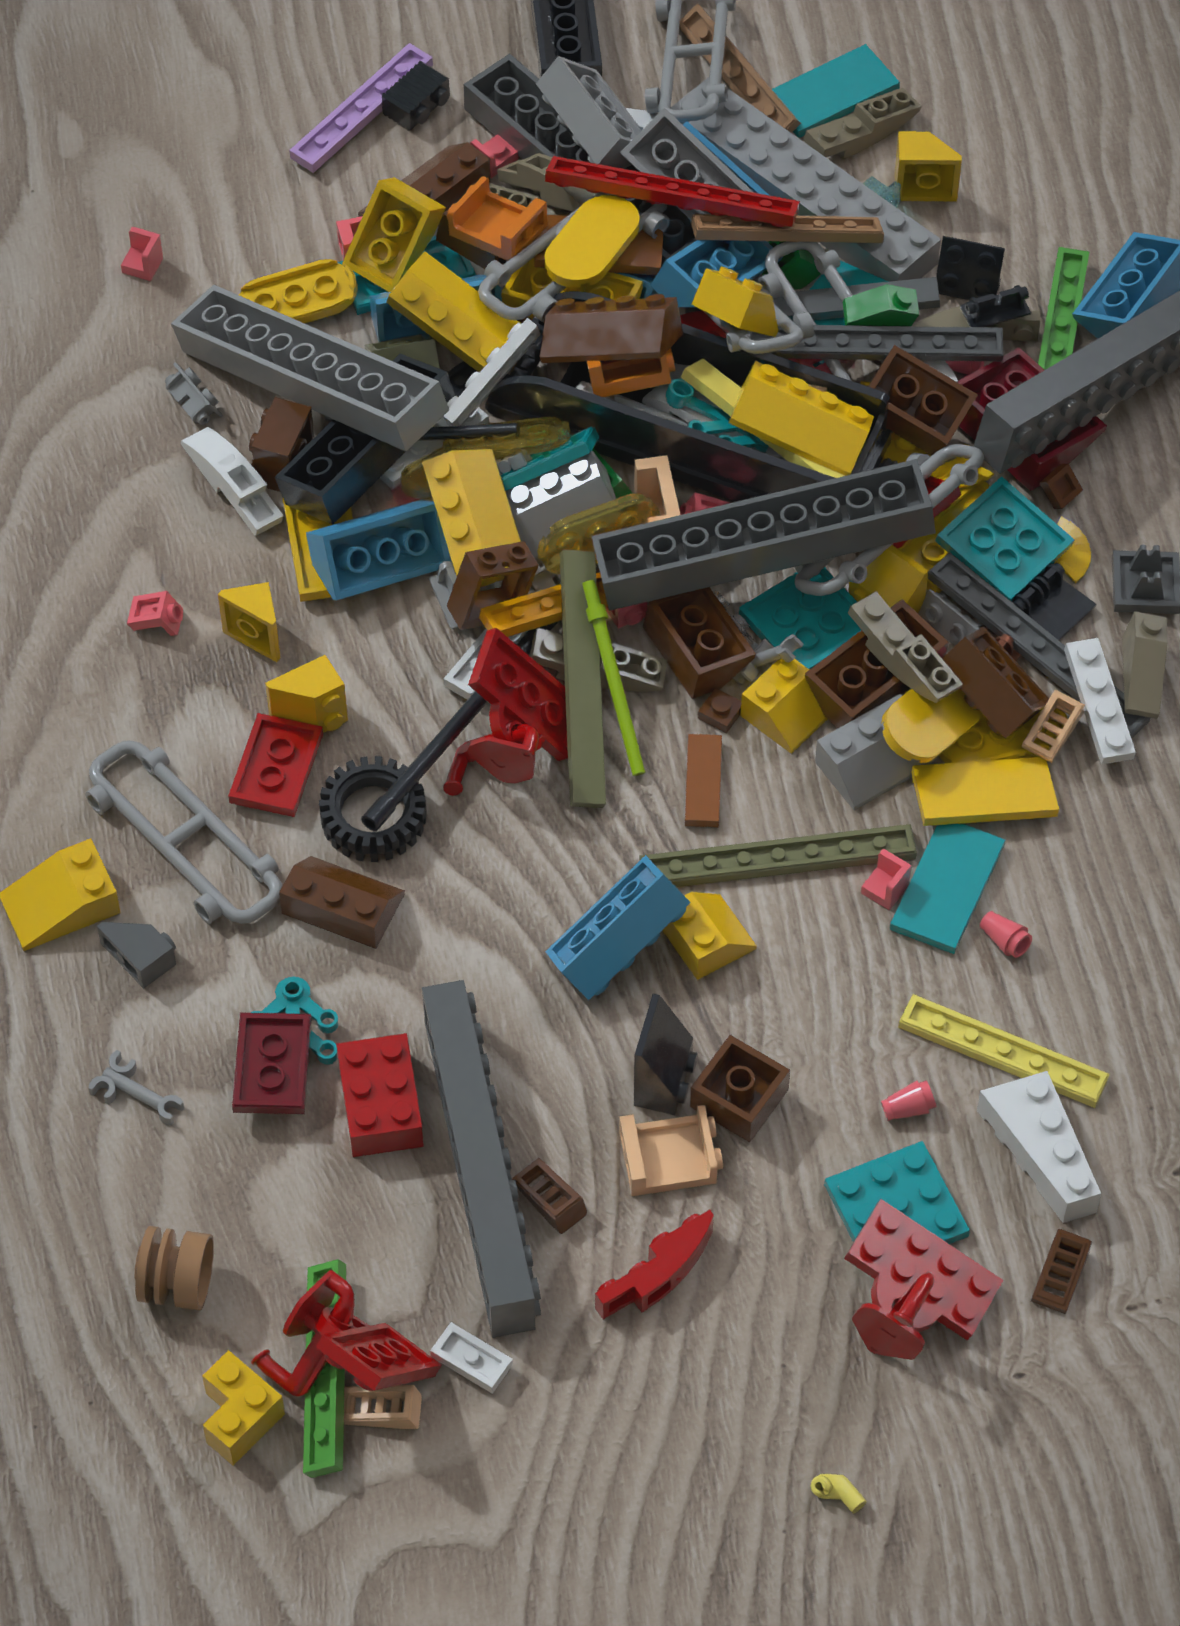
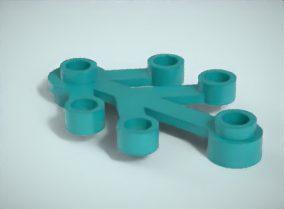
M682 379L671 381L665 393L669 406L675 409H682L686 406L714 420L705 422L692 420L687 427L707 434L738 432L744 436L731 437L729 435H721L719 438L748 448L755 447L760 452L766 453L769 447L754 434L730 424L731 416L722 409L720 410L694 397L693 386Z
M295 976L287 977L278 983L275 990L276 999L262 1011L251 1012L282 1013L286 1010V1014H300L301 1009L306 1014H311V1018L317 1022L318 1029L326 1034L336 1031L339 1025L337 1013L331 1009H322L310 998L309 984L304 979ZM289 990H299L296 994L287 993ZM326 1018L334 1020L331 1024L322 1023ZM311 1030L310 1049L317 1055L320 1063L325 1065L333 1064L338 1059L336 1044L330 1040L323 1041ZM326 1049L333 1051L329 1056L321 1054Z

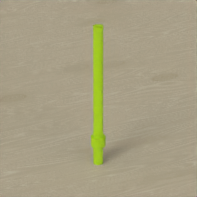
M595 580L585 581L582 585L588 605L586 609L588 622L593 624L632 776H639L646 772L606 624L608 614L605 604H601Z

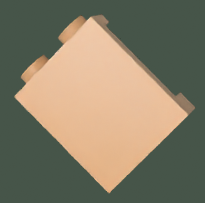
M667 455L635 460L634 495L636 497H634L636 509L656 507L658 515L649 517L647 523L680 515Z
M705 1105L697 1106L696 1115L635 1124L634 1114L619 1116V1134L631 1196L717 1184V1171L723 1169V1160L720 1148L713 1147L712 1138L716 1137V1126L714 1117H707Z

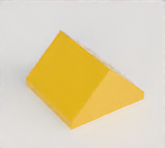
M269 582L221 590L218 593L223 633L277 663L281 657Z

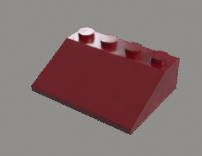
M1017 348L1004 355L1002 362L993 361L957 381L978 394L959 427L975 441L986 405L1043 372L1044 369L1024 351ZM1095 416L1084 427L1078 426L1070 431L1064 439L1060 441L1055 440L1047 445L1041 453H1034L1024 459L1018 467H1011L1007 470L1027 489L1032 491L1041 486L1039 482L1060 464H1070L1106 431L1107 425Z

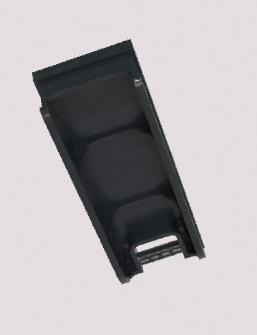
M569 291L558 293L553 298L557 301L572 298L575 302H585L590 298L603 296L588 292ZM535 316L532 322L537 325L540 336L517 361L510 375L506 374L496 384L485 403V409L492 416L510 423H519L521 427L558 440H563L589 427H595L599 439L594 449L601 455L635 466V460L667 455L673 480L736 502L835 478L577 389L576 387L582 381L591 384L587 361L571 362L561 382L532 376L540 362L544 323ZM682 324L683 335L671 347L673 360L676 364L690 366L701 359H705L742 388L755 361H758L762 364L772 365L779 372L792 378L802 379L807 384L826 387L827 392L832 393L839 400L865 409L874 418L851 474L879 467L891 443L892 430L886 429L890 397L885 392L771 353L753 354L744 350L730 352L726 338ZM646 388L618 395L642 403L643 397L653 389Z

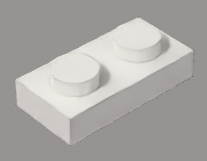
M452 1322L430 1350L432 1358L492 1394L513 1366L512 1358Z

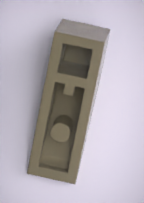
M1134 611L1122 636L1125 713L1158 719L1160 715L1168 645L1167 617Z

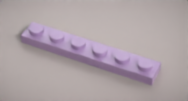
M410 43L406 45L289 150L290 159L314 173L382 112V94L386 93L391 85L394 86L395 82H398L399 78L402 79V76L406 75L407 71H410L411 68H414L415 64H418L419 61L432 67V57Z

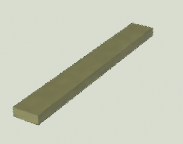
M563 549L560 553L570 806L603 808L606 805L600 653L593 624L588 622L586 614L588 605L582 585L583 582L595 580L596 582L595 552Z
M911 824L656 853L646 856L676 887L877 864L878 854L882 849L889 851L904 861L916 859L917 851ZM639 855V861H640L645 855Z

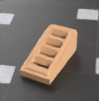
M1055 689L1024 740L1022 748L1052 763L1082 717L1085 705ZM1057 708L1069 714V719L1055 713L1054 710ZM1051 718L1063 724V729L1047 722L1048 719ZM1042 728H1045L1058 735L1055 740L1040 731ZM1038 738L1052 745L1050 751L1033 743L1034 740Z
M398 1385L376 1391H368L360 1386H344V1425L418 1429L422 1395L415 1385ZM356 1398H362L360 1413H355ZM372 1399H376L375 1413H370ZM387 1400L392 1401L390 1413H386ZM402 1401H404V1410H403V1412H401V1409H402Z

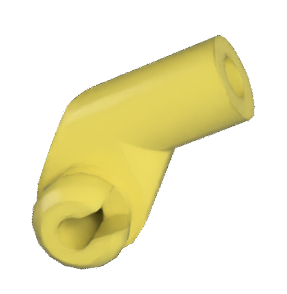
M820 1474L811 1481L810 1487L814 1495L822 1499L842 1500L852 1513L858 1512L867 1503L865 1498L844 1475Z

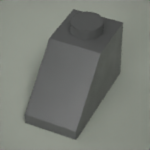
M101 922L97 925L102 946L143 989L176 965L174 954L176 946L173 940L165 932L160 934L152 924Z

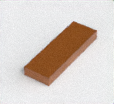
M688 734L685 826L719 828L722 735Z

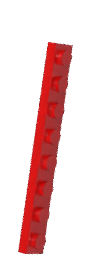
M556 156L552 157L545 173V182L554 183L559 187L571 186L585 189L591 193L603 192L614 194L624 199L636 198L647 200L651 204H669L678 206L683 210L696 209L707 211L715 216L728 215L739 217L741 220L749 222L756 220L770 223L776 227H793L799 211L800 201Z

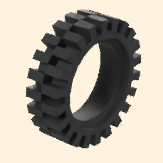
M375 756V764L368 765V757H360L361 766L356 767L353 760L346 762V772L339 766L334 770L335 779L331 776L326 779V788L322 787L320 792L321 800H319L322 829L324 828L326 839H331L332 847L338 850L342 846V853L347 857H350L352 852H355L356 860L363 862L365 854H370L371 862H378V854L384 853L387 861L393 859V850L396 849L399 855H402L406 852V843L413 847L417 843L416 835L421 837L424 831L423 824H426L424 788L422 783L419 784L418 781L402 799L405 806L404 812L397 823L390 828L378 832L358 830L347 823L342 816L341 809L345 800L352 793L364 787L378 786L389 789L408 768L402 764L397 769V760L391 758L387 766L383 765V757Z

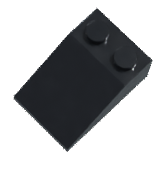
M654 993L651 997L634 1054V1106L675 1116L678 1103L685 1104L689 1090V1083H686L685 1079L687 1072L694 1073L698 1053L693 1052V1037L663 998Z

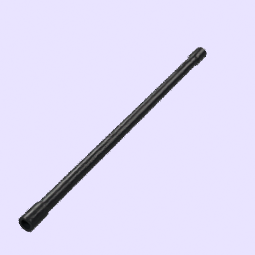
M630 513L616 530L645 524V521L637 513ZM595 555L596 573H599L600 571ZM558 622L538 628L551 631ZM537 628L529 630L516 644L528 655H530L533 634ZM475 691L386 793L374 802L361 817L365 827L371 831H377L384 824L402 799L488 703L482 696Z

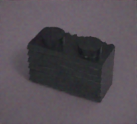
M419 61L418 64H415L414 68H411L410 71H407L406 75L402 76V79L399 78L394 86L391 85L390 89H387L386 93L382 94V111L384 116H388L389 119L397 122L398 125H402L408 131L412 130L418 123H425L432 110L437 106L445 105L450 97L449 78L426 63Z

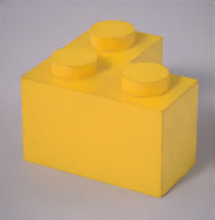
M228 1350L202 1375L206 1394L221 1406L203 1424L206 1443L234 1466L285 1415L282 1395Z

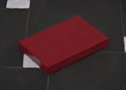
M240 1012L232 1101L233 1113L305 1115L312 1023L311 1014Z

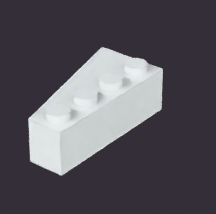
M1048 1071L981 1090L977 1112L983 1120L987 1119L995 1130L996 1137L1003 1145L1006 1144L1022 1171H1026L1036 1183V1189L1062 1223L1097 1213L1101 1197L1100 1189Z

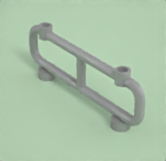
M655 0L658 22L668 21L660 90L658 87L645 89V104L648 113L660 112L665 107L679 122L698 121L712 116L717 111L719 103L727 102V87L725 83L721 84L727 15L728 11L736 10V0H715L716 14L713 42L677 46L682 0ZM711 55L709 85L706 86L707 103L700 108L672 110L671 99L676 58Z
M600 192V193H596V195L593 196L592 198L598 197V196H604V195H612V196H616V195ZM654 204L640 215L638 232L643 229L652 238L657 237L654 234L657 229L663 231L664 234L669 225V218L663 214L668 204ZM578 209L502 265L497 260H493L487 265L484 272L486 278L481 282L478 290L479 298L485 306L507 320H522L533 314L545 323L546 314L558 302L553 297L567 287L553 281L522 306L516 308L509 307L491 294V290L497 285L500 287L504 286L515 271L545 250Z
M786 241L776 245L768 252L765 259V267L768 274L758 279V283L763 285L761 291L773 296V299L783 296L794 314L808 312L778 266V260L781 257L804 249L812 254L817 270L821 274H825L842 302L845 298L853 296L836 269L841 264L838 254L833 249L825 252L818 242ZM823 359L833 375L852 381L838 359Z
M762 273L753 278L752 280L758 283L759 277H762ZM775 304L777 325L787 335L760 341L751 340L748 330H741L703 311L727 334L726 339L730 352L744 350L753 354L769 353L793 347L803 339L814 336V325L809 312L794 314L792 321Z
M954 444L940 449L931 457L927 454L912 453L906 461L918 460L924 480L929 478L932 472L951 458L969 459L964 464H955L951 469L950 476L929 494L933 508L960 484L973 485L978 479L977 469L984 460V454L981 449L974 446ZM892 544L867 549L855 560L843 562L839 568V574L823 583L810 581V579L818 575L834 558L796 566L795 569L798 574L794 581L797 590L803 593L825 596L839 591L849 582L862 583L867 577L866 567Z
M122 741L100 754L92 762L89 776L94 787L85 793L90 806L98 814L102 815L114 805L202 894L201 897L194 901V907L206 923L211 924L222 915L232 922L240 924L250 923L259 919L280 902L279 892L282 888V883L275 874L279 870L275 860L269 854H265L259 859L166 767L170 760L162 748L156 747L150 751L140 742ZM133 754L141 760L144 768L150 774H155L195 816L164 837L103 776V770L123 755ZM207 825L250 868L255 879L259 882H264L269 887V893L252 907L246 910L237 909L175 846Z

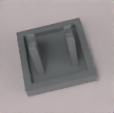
M1144 544L1140 545L1137 551L1113 550L1114 612L1134 613L1135 611L1140 613L1180 614L1179 552H1160L1159 545H1154L1152 550H1147Z

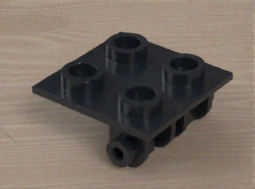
M943 236L936 273L939 294L965 300L990 294L997 295L1001 282L1000 274L1005 248Z
M1055 563L1054 565H1048L1045 572L1035 577L1033 582H1030L1021 594H1017L1014 597L1012 603L1056 639L1060 640L1097 604L1064 581L1063 574L1065 570L1060 564Z

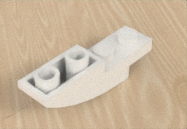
M207 427L181 440L182 447L216 493L223 492L254 536L282 522L283 514L266 493L267 484L247 459L224 437Z

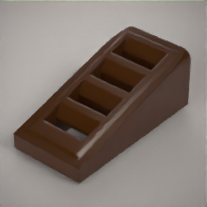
M540 1158L536 1159L512 1178V1180H515L518 1190L560 1234L566 1232L587 1215L583 1198ZM539 1176H544V1178L537 1182L534 1186H529V1184L532 1183ZM551 1185L553 1186V1187H551L549 1190H547L544 1194H542L541 1196L539 1195V1194L542 1193L544 1190H546L549 1186H551ZM562 1196V1198L556 1201L553 1205H549L558 1197Z
M1062 1229L1057 1230L1031 1302L1066 1314L1089 1256L1092 1245L1091 1240ZM1058 1259L1060 1261L1074 1265L1075 1268L1072 1269L1061 1264L1055 1263V1260ZM1050 1273H1052L1060 1277L1066 1278L1070 1281L1069 1283H1066L1061 1280L1050 1277L1049 1275ZM1045 1286L1064 1292V1298L1044 1291Z

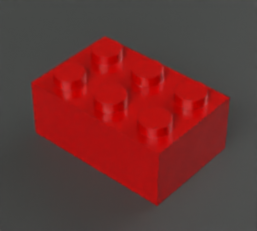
M407 1033L336 1043L352 1157L424 1147L422 1123Z

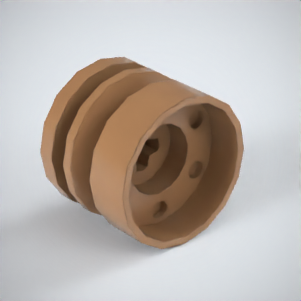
M148 1226L139 1247L135 1264V1292L137 1301L149 1303L154 1293L155 1304L164 1305L170 1290H173L175 1307L201 1311L205 1304L211 1281L214 1257L213 1235L186 1231L179 1247L177 1246L174 1229L167 1228L162 1237L160 1227Z

